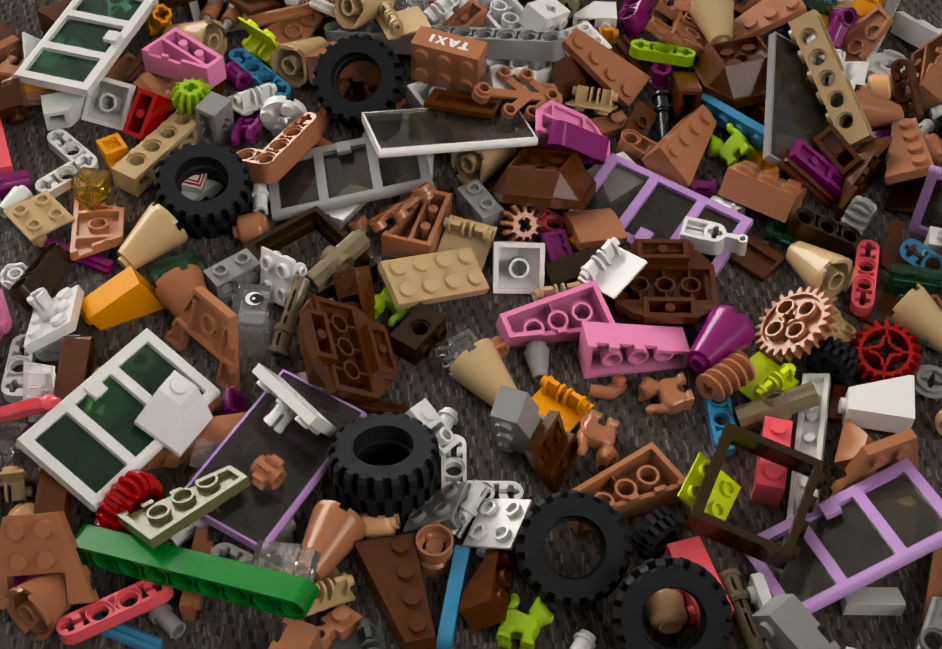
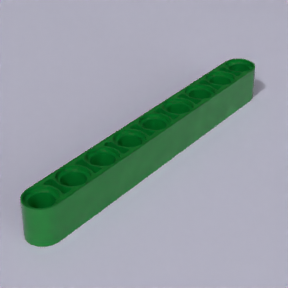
M90 524L82 525L74 536L78 545L76 550L82 565L86 564L89 567L295 620H303L307 616L319 594L318 586L304 577L167 543H162L153 549L137 536Z

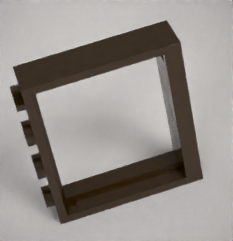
M316 205L243 245L242 250L247 248L260 262L262 246L272 251H278L314 230H317L334 247L348 235L342 227H338L332 221L329 214L326 215ZM364 252L354 261V267L369 265L374 283L378 280V266L374 261V257L368 256ZM334 284L316 294L319 297L333 298L334 301H338Z
M726 422L684 528L784 570L790 560L795 561L799 554L801 546L796 543L798 537H804L808 528L809 521L805 520L807 513H812L818 498L814 497L813 494L815 489L820 490L826 475L821 473L825 462ZM730 445L808 477L784 546L704 512Z

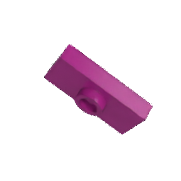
M564 228L540 234L541 243H545V255L548 263L573 253Z

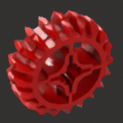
M887 319L884 321V325L880 326V323L876 320L873 322V328L865 324L863 331L857 330L855 332L856 338L850 340L851 348L849 349L854 348L856 350L854 355H859L860 359L858 362H860V365L854 375L861 374L859 379L861 383L867 379L871 383L906 375L914 376L913 371H918L920 367L917 362H920L922 359V355L917 353L920 351L921 346L920 344H914L917 339L916 335L907 336L909 333L908 327L901 331L899 329V322H896L894 327L889 326L890 322ZM881 338V342L878 345H870L869 348L865 347L870 341ZM891 340L898 343L902 348L895 347ZM884 346L885 352L888 353L885 364L883 363L884 358L881 357ZM867 362L876 364L878 370L872 368ZM905 362L899 369L887 372L890 365Z
M138 469L132 472L128 471L125 476L119 477L116 484L111 485L108 493H105L104 500L99 503L101 507L95 514L97 518L94 524L98 527L134 535L119 524L117 514L126 510L129 514L142 509V503L151 499L155 503L160 501L164 497L163 485L149 472L146 473Z

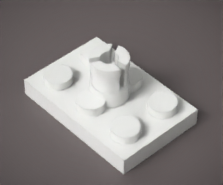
M79 284L71 289L69 287L62 289L53 298L50 297L44 287L33 291L27 297L26 301L33 307V312L23 347L29 355L76 331L84 291Z
M260 363L252 370V373L259 378L256 383L268 394L271 393L277 398L275 400L277 402L275 407L263 418L270 427H274L273 429L281 434L293 419L305 429L309 428L317 436L323 433L331 437L337 430L282 377Z

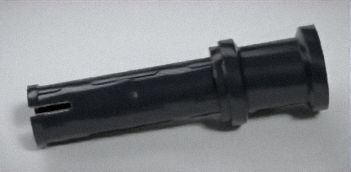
M664 89L655 91L652 95V102L655 105L653 111L657 113L655 119L657 120L658 142L671 130V117L673 116V108L670 104L672 102V94Z

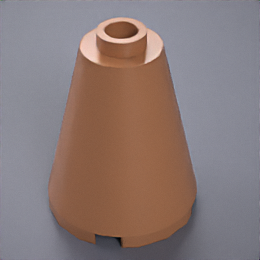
M859 85L855 86V93L871 129L892 128V123L904 119V111L901 105ZM852 117L845 119L843 123L845 129L851 127L853 123Z
M187 264L189 268L181 270L180 267L173 268L163 274L155 283L157 288H153V292L156 298L175 318L181 315V308L194 288L203 286L207 289L203 272L198 265Z
M326 499L318 501L312 510L294 565V570L297 573L296 576L307 578L315 584L317 581H322L354 549V542L364 539L367 526L363 519L351 508L347 512L338 508L341 503Z
M87 567V569H88V571H89V574H90V575L87 576V577H88V579H89V582L91 583V577H90V576H91V572H90L89 568ZM64 572L41 574L11 588L5 594V599L9 597L10 601L6 605V609L13 622L25 634H27L29 629L37 634L33 638L37 641H45L56 630L57 621L68 614L75 605L68 604Z

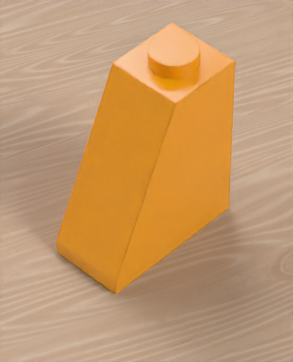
M130 265L83 298L81 306L83 312L81 315L89 326L95 325L102 331L165 309L166 307L156 298L153 292V288H156Z

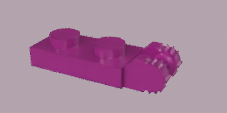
M260 111L254 112L249 116L241 115L231 132V141L234 146L241 144V136L242 139L247 140L248 144H253L256 141V135L263 126L260 120Z
M799 138L796 140L791 148L789 158L833 197H839L845 177L803 139Z

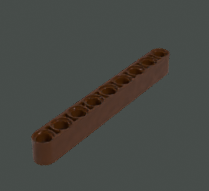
M64 336L54 388V395L57 398L59 397L61 401L92 375L95 356L93 336ZM86 397L76 405L82 411ZM65 414L47 430L44 449L76 476L83 429ZM43 468L40 469L33 514L64 511L69 523L73 495Z

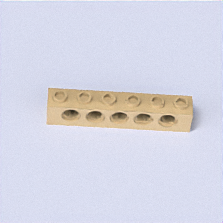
M812 9L788 22L791 28L788 31L792 41L794 43L797 42L800 48L797 51L799 58L809 68L807 76L812 84H816L818 89L816 96L821 105L825 104L828 111L825 113L828 123L830 125L833 124L853 148L874 139L875 135L820 13ZM815 34V41L807 45V38ZM820 55H824V62L821 65L817 66V57ZM833 75L834 82L832 85L825 86L826 78ZM843 96V104L840 107H835V99ZM852 117L853 123L851 127L845 129L843 126L845 119Z
M176 110L135 148H132L119 162H116L111 168L114 186L136 197L140 196L154 183L156 169L161 166V161L165 156L170 157V152L177 147L180 150L184 144L191 143V145H195L199 141L196 114L193 113L190 116L188 113L181 114L179 110Z

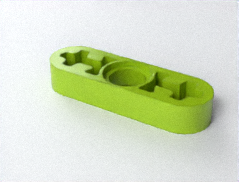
M633 40L629 49V55L634 59L681 67L693 66L696 52L688 47L645 40Z

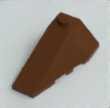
M886 136L861 143L856 149L863 160L845 174L834 220L840 222L852 199L858 195L862 196L882 172L893 139L892 137Z

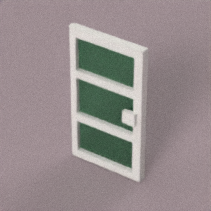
M72 0L14 73L13 78L19 77L21 83L90 97L155 9L159 0Z
M146 328L16 440L15 445L92 512H96L101 507L99 503L104 500L105 493L109 492L112 484L118 482L120 476H125L128 471L141 470L164 448L162 444L133 423L157 389L174 370L199 388L207 406L221 392L153 332Z

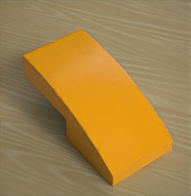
M118 133L95 140L111 173V168L115 163L119 162L129 153L128 146Z

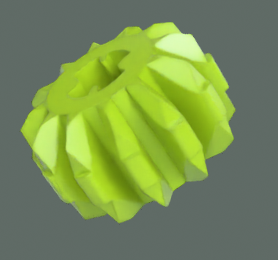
M194 77L191 80L184 78L183 82H176L171 92L174 108L179 110L181 114L188 113L191 116L195 113V107L211 92V88L208 83H204L203 79L195 80Z

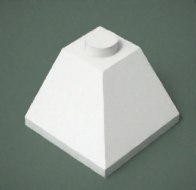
M104 77L91 96L86 97L81 120L122 131L132 106L136 85Z
M493 241V293L531 294L534 289H538V286L544 287L545 243Z
M174 370L157 389L133 424L180 458L212 420L213 416L199 388Z

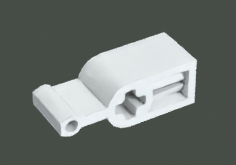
M685 216L680 232V239H687L695 246L694 249L699 253L718 255L724 250L736 253L738 256H745L748 236L745 234L727 233L722 224Z

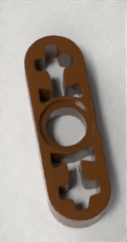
M897 59L891 65L896 102L901 105L904 111V118L911 119L916 117L918 123H920L923 119L924 111L914 63L909 59ZM903 66H905V70H903L901 73L900 69H902ZM907 85L911 88V94L908 98L903 94L904 87ZM914 111V115L909 117V113Z

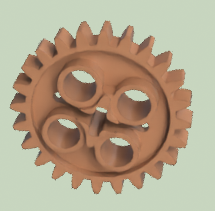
M809 286L804 291L802 287H799L795 294L792 290H789L787 297L781 294L778 303L772 301L773 307L771 309H764L766 316L758 318L762 324L755 326L758 331L755 333V338L757 339L755 343L762 353L772 361L777 359L781 363L785 358L788 362H791L793 356L800 360L803 352L810 355V348L813 346L815 348L820 347L819 340H827V337L824 335L825 332L833 331L830 324L836 322V319L833 317L837 314L834 309L835 304L819 288L813 290Z

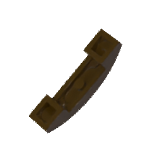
M620 244L618 247L627 250L631 244ZM602 246L578 251L546 264L545 273L550 285L553 287V284H557L558 288H560V283H564L567 286V283L577 281L581 272L580 268L591 259L592 255L597 256L595 252L598 249L602 251Z

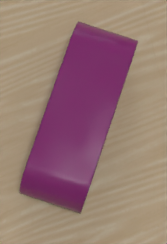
M656 0L624 1L618 18L626 36L633 37L644 30Z
M553 120L551 122L548 147L555 150L574 151L578 154L580 160L590 164H605L609 144L608 138L566 121Z

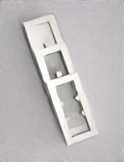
M896 11L890 32L920 48L941 34L942 28H936L925 20H916L904 11Z

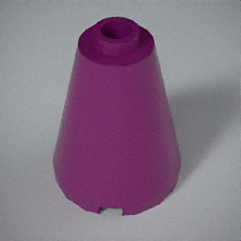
M719 305L709 312L687 355V360L693 370L704 373L736 350L743 352L750 347L755 337L752 323L745 314L741 313L739 315L732 311L734 307L728 305Z

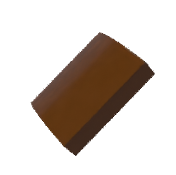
M549 410L525 447L524 451L530 465L550 491L556 493L578 457L576 453L578 449L575 433L565 431L560 412Z

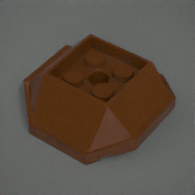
M756 34L709 44L698 62L691 66V72L696 73L702 91L705 94L726 102L728 106L734 109L764 103L766 100L768 43ZM778 49L777 73L791 81L794 76V67ZM777 85V91L774 95L781 98L784 88Z
M524 147L490 187L488 192L497 202L583 211L596 192V181L585 169L578 154L574 151Z
M636 239L626 251L646 260L648 263L623 291L613 299L614 310L624 314L632 323L637 325L693 326L706 319L714 307L720 305L714 265L704 255L694 249L695 246L687 239Z
M313 295L306 301L299 311L300 321L296 333L308 384L327 389L328 393L332 396L373 403L399 374L387 328L379 322L374 323L366 313L353 305Z

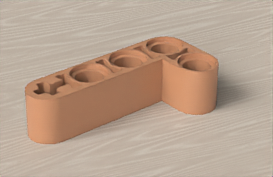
M312 112L300 114L263 150L255 148L239 150L237 154L243 159V163L247 165L250 180L262 184L278 182L321 139L322 135L317 116Z

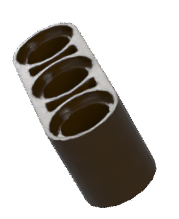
M804 207L798 208L785 225V232L792 239L809 243L845 257H849L862 240L861 234L857 229Z
M53 242L38 255L11 286L9 293L26 311H30L33 307L26 301L27 297L41 287H44L49 294L71 268L74 261H71L69 254L58 242Z

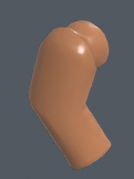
M615 374L612 377V382L606 386L591 384L589 397L607 400L616 398L626 390V377L621 374Z

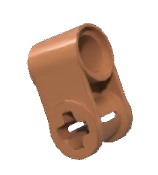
M626 129L621 133L616 154L624 151L637 165L648 169L641 159L657 142L648 139L636 130Z

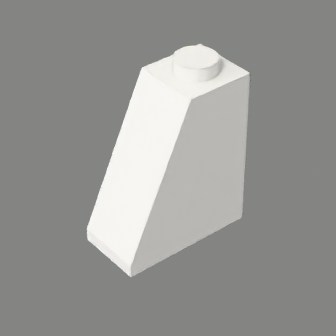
M906 375L848 387L845 398L841 397L838 405V413L842 414V425L844 420L850 419L860 428L899 433L910 429L915 420L914 376Z

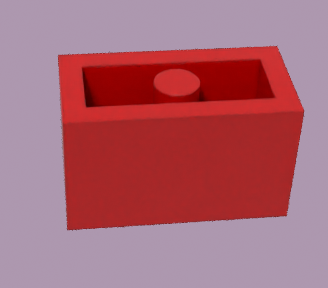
M138 87L122 132L144 140L147 135L151 134L165 121L172 100Z

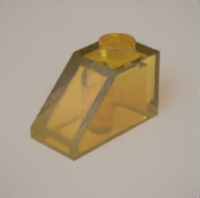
M88 167L79 169L71 178L74 198L88 210L94 211L111 194V171Z

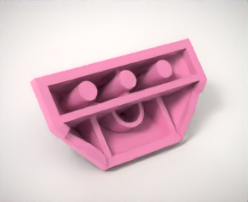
M549 100L536 109L535 133L538 138V148L552 149L547 146L553 120L566 121L603 136L599 128L586 115L554 100ZM610 140L606 158L610 156Z

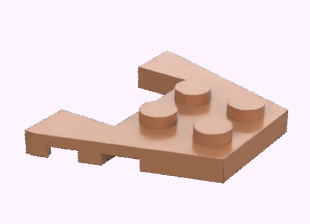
M659 0L655 9L674 21L672 27L652 16L645 29L677 46L691 48L696 52V57H701L709 43L694 21L690 23L681 17L683 12L677 7L674 10L667 5L668 0Z
M196 287L182 306L181 315L172 322V329L165 333L164 339L178 351H181L188 347L191 335L220 360L215 383L224 391L229 386L235 391L240 392L238 315L205 287Z
M910 428L862 446L844 469L847 475L836 480L831 486L833 490L831 496L905 458H908L919 471L918 437ZM903 474L894 480L896 483H899L908 478ZM827 495L823 496L820 502L829 497H827Z
M64 511L2 517L0 527V609H6V605L10 603L9 597L5 599V594L14 587L13 576L64 572L68 604L94 603L99 601L96 589H92L87 577L90 574L86 564L82 565L76 548H78V545Z

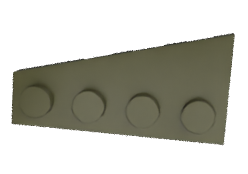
M229 465L195 480V486L190 488L178 487L169 491L170 497L156 503L151 499L141 504L142 509L131 514L126 510L117 514L120 525L154 549L250 486L247 475Z

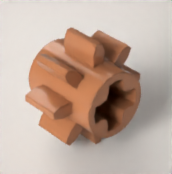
M269 454L267 456L260 455L250 467L251 476L254 478L251 483L262 491L265 488L267 490L278 488L287 474L284 470L285 468L282 467L285 461L275 454L272 456Z

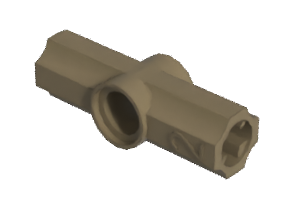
M357 229L351 232L336 247L330 245L323 250L320 261L304 276L311 280L308 286L309 291L314 294L320 293L333 281L332 273L353 268L354 261L371 246L370 239L363 231Z
M808 382L787 390H769L761 395V399L734 407L733 410L738 426L748 430L762 425L765 416L789 420L792 414L819 406L820 400L814 384Z

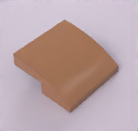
M611 208L563 212V219L568 233L574 236L578 249L603 246L606 240L612 237L617 238L620 244H625L628 237L623 225Z

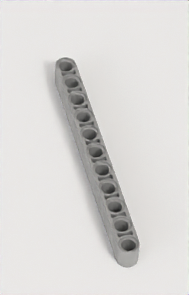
M337 21L329 22L324 26L327 42H337L336 38L340 36L347 39L351 33H356L362 37L364 33L371 35L373 39L376 37L381 39L395 54L411 55V41L415 33L403 36L398 40L392 39L388 41L379 24L375 22H369L357 29H345ZM431 25L433 29L488 42L487 59L555 62L563 58L562 35L558 31Z

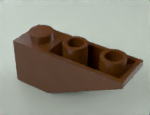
M369 265L332 273L338 302L357 307L374 322L375 290Z
M490 549L462 592L459 613L474 632L506 621L507 610L510 604V590L513 584V570L516 564L515 556L511 550Z

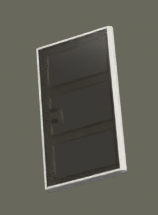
M514 101L503 102L500 107V113L494 120L434 111L428 108L361 112V121L378 158L538 145L536 134L520 110L511 120L502 117L501 110L504 104H512Z

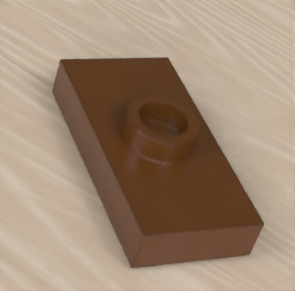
M639 100L633 107L619 136H621L622 131L633 129L646 137L657 113Z

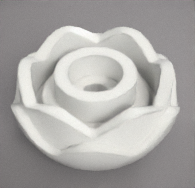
M22 262L7 264L0 272V283L9 290L29 266Z

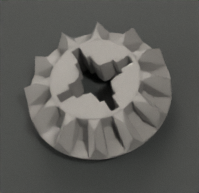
M920 365L918 371H913L915 395L924 396L925 401L932 398L937 402L942 398V369L934 365ZM930 378H932L933 387L931 388L927 386Z

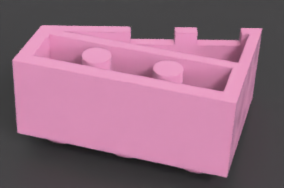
M176 27L141 49L145 71L183 82L184 78L187 80H191L193 77L195 80L203 79L204 83H208L211 89L227 78L224 57Z

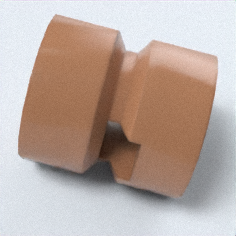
M431 523L423 526L416 535V551L423 575L440 577L450 571L453 558L454 536L446 526L439 523Z

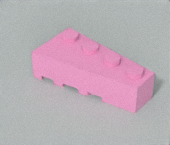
M596 280L501 313L498 316L496 327L504 342L511 348L526 346L532 341H544L546 344L576 341L580 338L582 321L615 323Z
M582 321L577 355L583 378L588 379L613 376L615 374L624 375L687 368V355L690 348L683 327Z

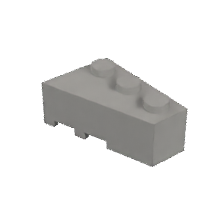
M504 385L499 387L490 413L493 444L497 445V448L503 452L512 453L514 450L525 454V447L545 418L544 415L539 416V407L528 392Z
M794 594L775 595L751 616L757 625L759 634L766 639L771 649L841 648L835 640L829 643L817 629L820 623Z

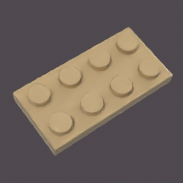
M471 247L380 261L378 265L379 272L396 310L416 307L420 302L427 305L483 295L490 289Z

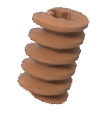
M736 350L719 363L713 365L711 369H707L703 374L698 375L695 384L703 398L722 402L725 397H729L733 392L738 391L740 386H745L748 381L754 380L756 373L748 356L744 352Z

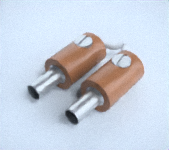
M208 0L199 15L200 21L216 20L226 1ZM231 3L228 4L220 19L226 30H223V36H226L228 30L236 27L239 21L238 17H241L243 14Z

